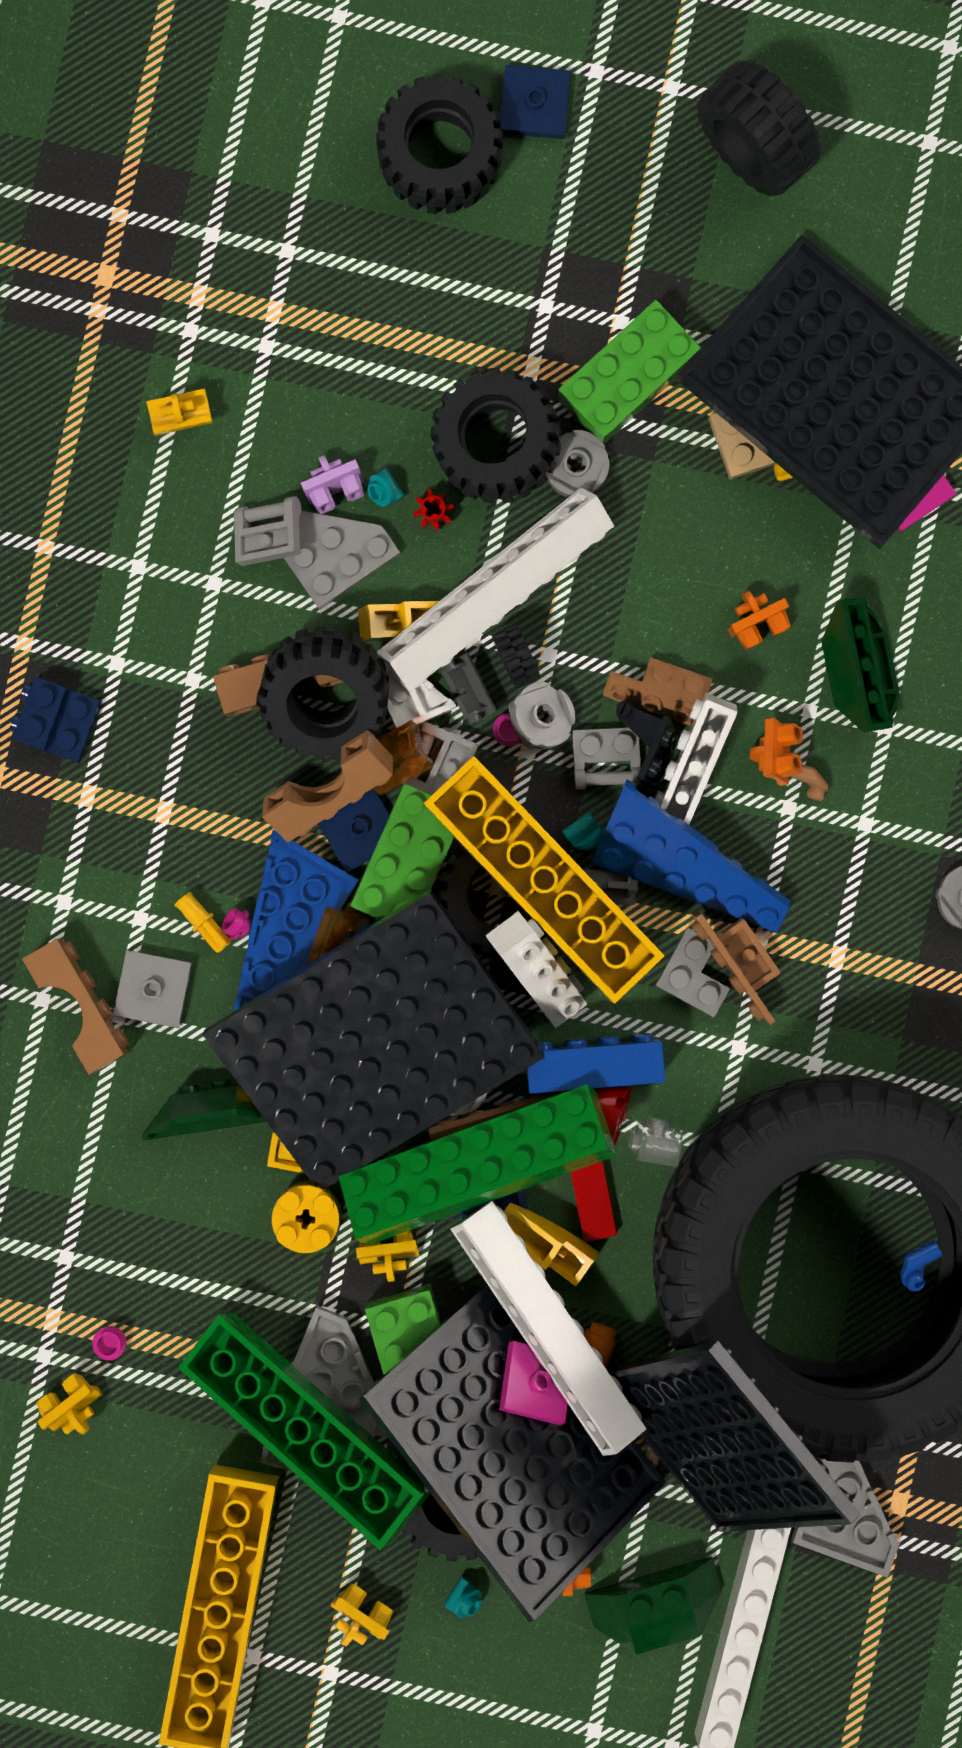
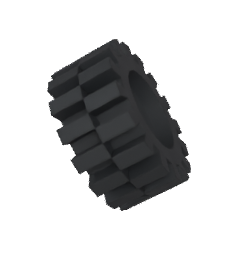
M516 623L491 634L500 658L516 689L540 678L534 658Z

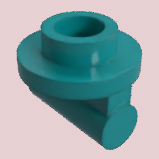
M387 468L372 475L368 480V495L378 506L385 507L393 502L397 503L405 497Z
M590 812L562 830L565 837L576 850L592 849L599 843L602 835L601 827Z
M462 1575L445 1601L444 1606L454 1612L459 1618L471 1617L481 1607L482 1592L473 1585L469 1578Z

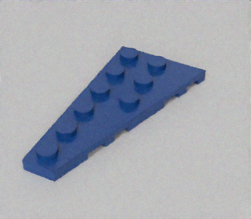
M626 779L593 854L591 863L739 919L742 917L749 923L777 933L789 910L790 900L761 878L751 876L742 869L741 863L734 858L728 859L718 851V846L679 817L669 815L660 808L658 801L651 796L649 798L645 797L635 789V784Z
M272 830L271 843L265 862L264 875L258 894L233 1012L310 964L359 881L294 841L287 842L275 830Z

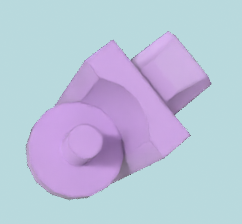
M325 455L320 456L318 459L322 467L310 471L312 478L301 482L309 505L313 503L320 514L329 512L336 507L331 495L343 491L347 501H355L364 496L362 482L364 481L356 459L346 464H342L340 459L328 464Z

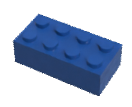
M651 1033L631 1034L630 1041H620V1037L603 1036L597 1037L598 1043L586 1044L584 1038L564 1040L565 1046L552 1047L551 1041L537 1042L544 1051L545 1058L526 1069L529 1093L573 1090L586 1084L591 1088L663 1083L665 1082L662 1041L653 1038Z

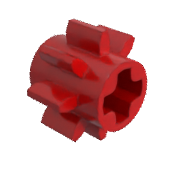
M428 489V497L424 500L416 497V503L421 509L415 510L413 517H422V530L429 525L434 526V530L437 533L439 532V525L443 522L448 525L451 524V520L446 516V512L453 511L454 506L453 504L445 505V492L441 493L438 497L433 495L431 489ZM438 505L440 515L433 514L429 517L427 507L433 509Z

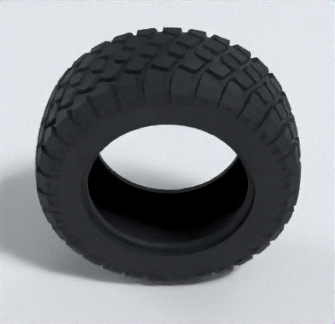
M819 1075L786 1081L750 1095L721 1114L697 1137L677 1165L662 1198L654 1233L653 1278L656 1299L663 1324L674 1350L719 1341L726 1345L735 1356L734 1361L739 1367L756 1380L759 1386L758 1390L767 1401L774 1403L782 1413L781 1418L790 1429L795 1430L803 1437L806 1442L805 1447L814 1458L854 1463V1461L866 1463L890 1460L891 1456L899 1454V1456L903 1457L923 1450L931 1442L937 1444L958 1432V1426L962 1424V1118L940 1102L911 1088L859 1075ZM840 1159H865L886 1163L900 1170L918 1189L931 1212L937 1231L942 1257L939 1258L938 1273L933 1292L923 1313L915 1324L895 1343L871 1356L858 1360L837 1363L815 1362L798 1358L776 1348L751 1327L743 1307L739 1288L738 1270L741 1248L748 1226L764 1200L778 1186L798 1172L811 1166Z

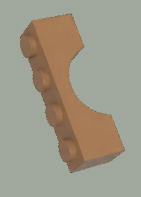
M270 654L251 659V665L239 668L238 664L225 666L219 669L220 674L213 676L225 716L229 718L260 708V703L258 702L259 689L264 667ZM310 676L322 689L344 683L332 676Z
M366 730L341 747L342 771L335 780L319 787H305L288 781L264 797L262 818L287 842L298 836H304L313 826L324 819H331L338 810L347 804L359 801L366 792L375 786L385 784L393 775V756L369 730Z
M55 939L22 958L38 988L57 987L70 993L79 1003L83 1015V1025L80 1035L72 1047L88 1075L128 1054L129 1052L125 1046L129 1045V1042L119 1027L117 1029L114 1028L109 1019L112 1016V1012L105 1000H98L93 988L96 985L87 970L82 972L76 962L79 959V955L70 941L65 942L64 939Z

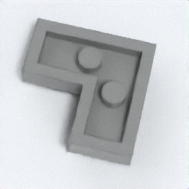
M687 927L655 986L712 1017H715L730 990L727 986L701 973L711 955L710 951L714 947L708 938L702 941L694 930Z

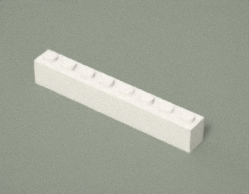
M580 487L378 650L377 654L383 659L395 680L409 692L423 685L432 673L440 667L449 664L453 656L466 646L476 642L479 635L490 626L499 623L504 618V615L516 605L525 602L530 594L542 584L550 582L559 570L577 560L580 553L590 545L603 539L606 532L613 528L614 525L597 495Z
M493 1201L479 1207L453 1226L451 1231L546 1372L550 1375L552 1381L602 1455L619 1453L646 1430L641 1421L642 1416L639 1410L627 1401L622 1393L623 1389L620 1382L608 1373L603 1365L601 1354L594 1347H591L583 1336L584 1330L580 1323L568 1314L564 1308L565 1302L561 1295L552 1290L545 1280L546 1275L542 1267L538 1263L533 1262L526 1251L527 1247L523 1239L519 1235L514 1234L508 1225L505 1212L499 1206H495Z
M791 1528L747 1530L694 1733L698 1748H734Z

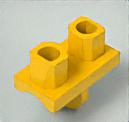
M205 388L146 401L155 436L213 423Z
M410 1230L393 1236V1243L381 1245L380 1242L367 1245L360 1242V1248H356V1254L360 1265L385 1261V1263L372 1264L373 1274L386 1273L387 1281L392 1282L395 1281L394 1271L407 1270L406 1260H393L418 1257L419 1249Z
M74 1373L62 1383V1386L69 1395L67 1399L61 1402L56 1393L51 1392L36 1402L42 1418L37 1422L42 1430L50 1428L52 1431H57L59 1428H62L63 1432L67 1435L74 1429L82 1435L90 1430L87 1419L94 1415V1411L89 1405L103 1394L98 1386L89 1385L81 1374Z
M350 1584L342 1595L334 1597L330 1604L332 1608L352 1621L348 1624L339 1618L334 1626L344 1633L340 1643L345 1647L348 1646L352 1639L360 1645L365 1643L367 1636L358 1630L359 1627H362L376 1638L384 1640L389 1633L386 1627L393 1613V1610L379 1601H376L368 1616L358 1610L367 1593L355 1584Z

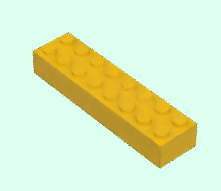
M475 756L466 762L424 802V806L520 907L535 920L540 928L612 1003L615 1004L664 957V954Z
M217 1464L213 1465L209 1473L159 1740L160 1745L176 1748H229L280 1476Z

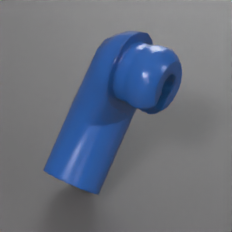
M934 1240L909 1252L904 1258L900 1274L901 1281L911 1291H919L924 1287L925 1280L923 1279L925 1265L942 1257V1253Z

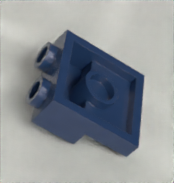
M35 677L33 683L27 682L22 691L21 700L25 701L22 713H16L11 721L10 731L14 732L12 739L80 763L102 701Z

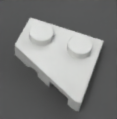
M386 667V675L389 676L390 683L387 711L398 734L456 709L455 702L440 693L428 680L423 685L409 692L395 680Z

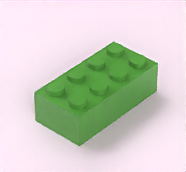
M655 300L558 389L557 400L587 432L594 434L605 444L676 379L678 373L701 347L662 305Z
M405 783L402 785L350 903V907L373 917H386L432 888L454 838L424 806V802L432 795Z
M431 1284L367 1302L365 1306V1313L383 1374H386L442 1323Z

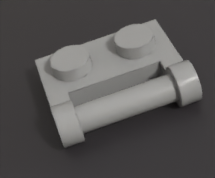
M297 496L287 497L283 502L251 509L244 506L234 510L235 563L245 566L300 555L299 515H301L302 508ZM284 515V521L249 528L254 521Z
M424 722L421 728V732H423L406 773L401 774L398 783L402 785L405 783L433 795L466 762L475 756L479 745ZM436 738L444 741L429 777L426 783L417 780Z
M629 728L572 731L575 790H585L586 786L624 784L626 779L635 784L636 787H642L641 782L637 778L641 769L639 737ZM630 762V771L585 773L584 764Z

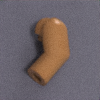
M802 764V772L790 776L810 786L807 790V796L810 799L822 801L825 792H828V783L813 767Z

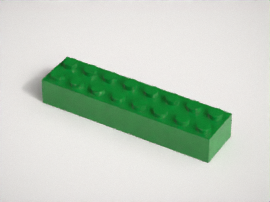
M586 1084L338 1177L355 1240L371 1245L615 1157L617 1152L599 1102L598 1094Z
M233 1312L219 1314L178 1367L380 1551L393 1543L431 1494L414 1472Z

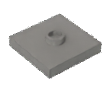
M126 950L113 1016L180 1028L193 963Z

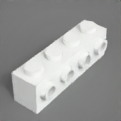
M705 693L702 701L696 699L689 718L694 719L689 731H682L676 746L677 749L681 750L676 762L670 760L663 779L668 780L664 792L658 790L654 797L660 803L661 809L672 817H679L688 825L691 822L737 715L736 704Z
M517 911L487 934L486 937L553 1026L557 1028L587 1005L580 994L584 988L573 973L567 977L572 971L560 955L554 959L558 952L547 937L540 940L545 934L535 920L531 918L529 921H526L520 912Z

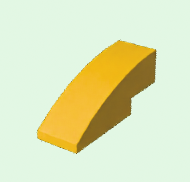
M439 601L368 604L358 609L360 637L363 638V642L391 641Z
M510 1203L504 1210L508 1219V1225L514 1234L519 1235L523 1239L527 1247L526 1251L533 1262L538 1263L544 1270L548 1267L552 1268L574 1286L579 1284L600 1255V1252L583 1240L536 1213L513 1203Z

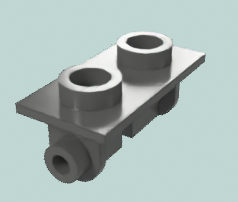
M468 652L442 667L444 671L441 674L445 677L452 693L458 691L460 695L455 699L464 716V721L468 720L470 725H476L497 712Z
M582 869L615 904L635 905V893L637 894L638 889L637 880L611 870Z

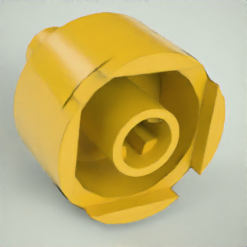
M303 1181L291 1186L280 1196L272 1212V1227L278 1242L298 1253H312L325 1248L332 1241L340 1226L342 1218L341 1205L329 1188L324 1190L314 1186L311 1181ZM305 1209L310 1210V1216L315 1217V1219L311 1220L310 1224H305L304 1219L299 1218V1215H302Z

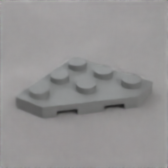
M301 511V515H299L300 555L285 557L284 559L318 609L321 610L401 554L382 525ZM284 515L278 516L268 524L284 521Z
M317 1305L293 1366L369 1434L373 1435L377 1422L360 1401L359 1397L375 1382L347 1317Z
M819 1459L827 1466L830 1472L829 1476L837 1486L850 1494L853 1499L852 1504L860 1512V1515L849 1525L797 1527L794 1529L791 1538L792 1542L888 1578L899 1545L860 1462H833Z

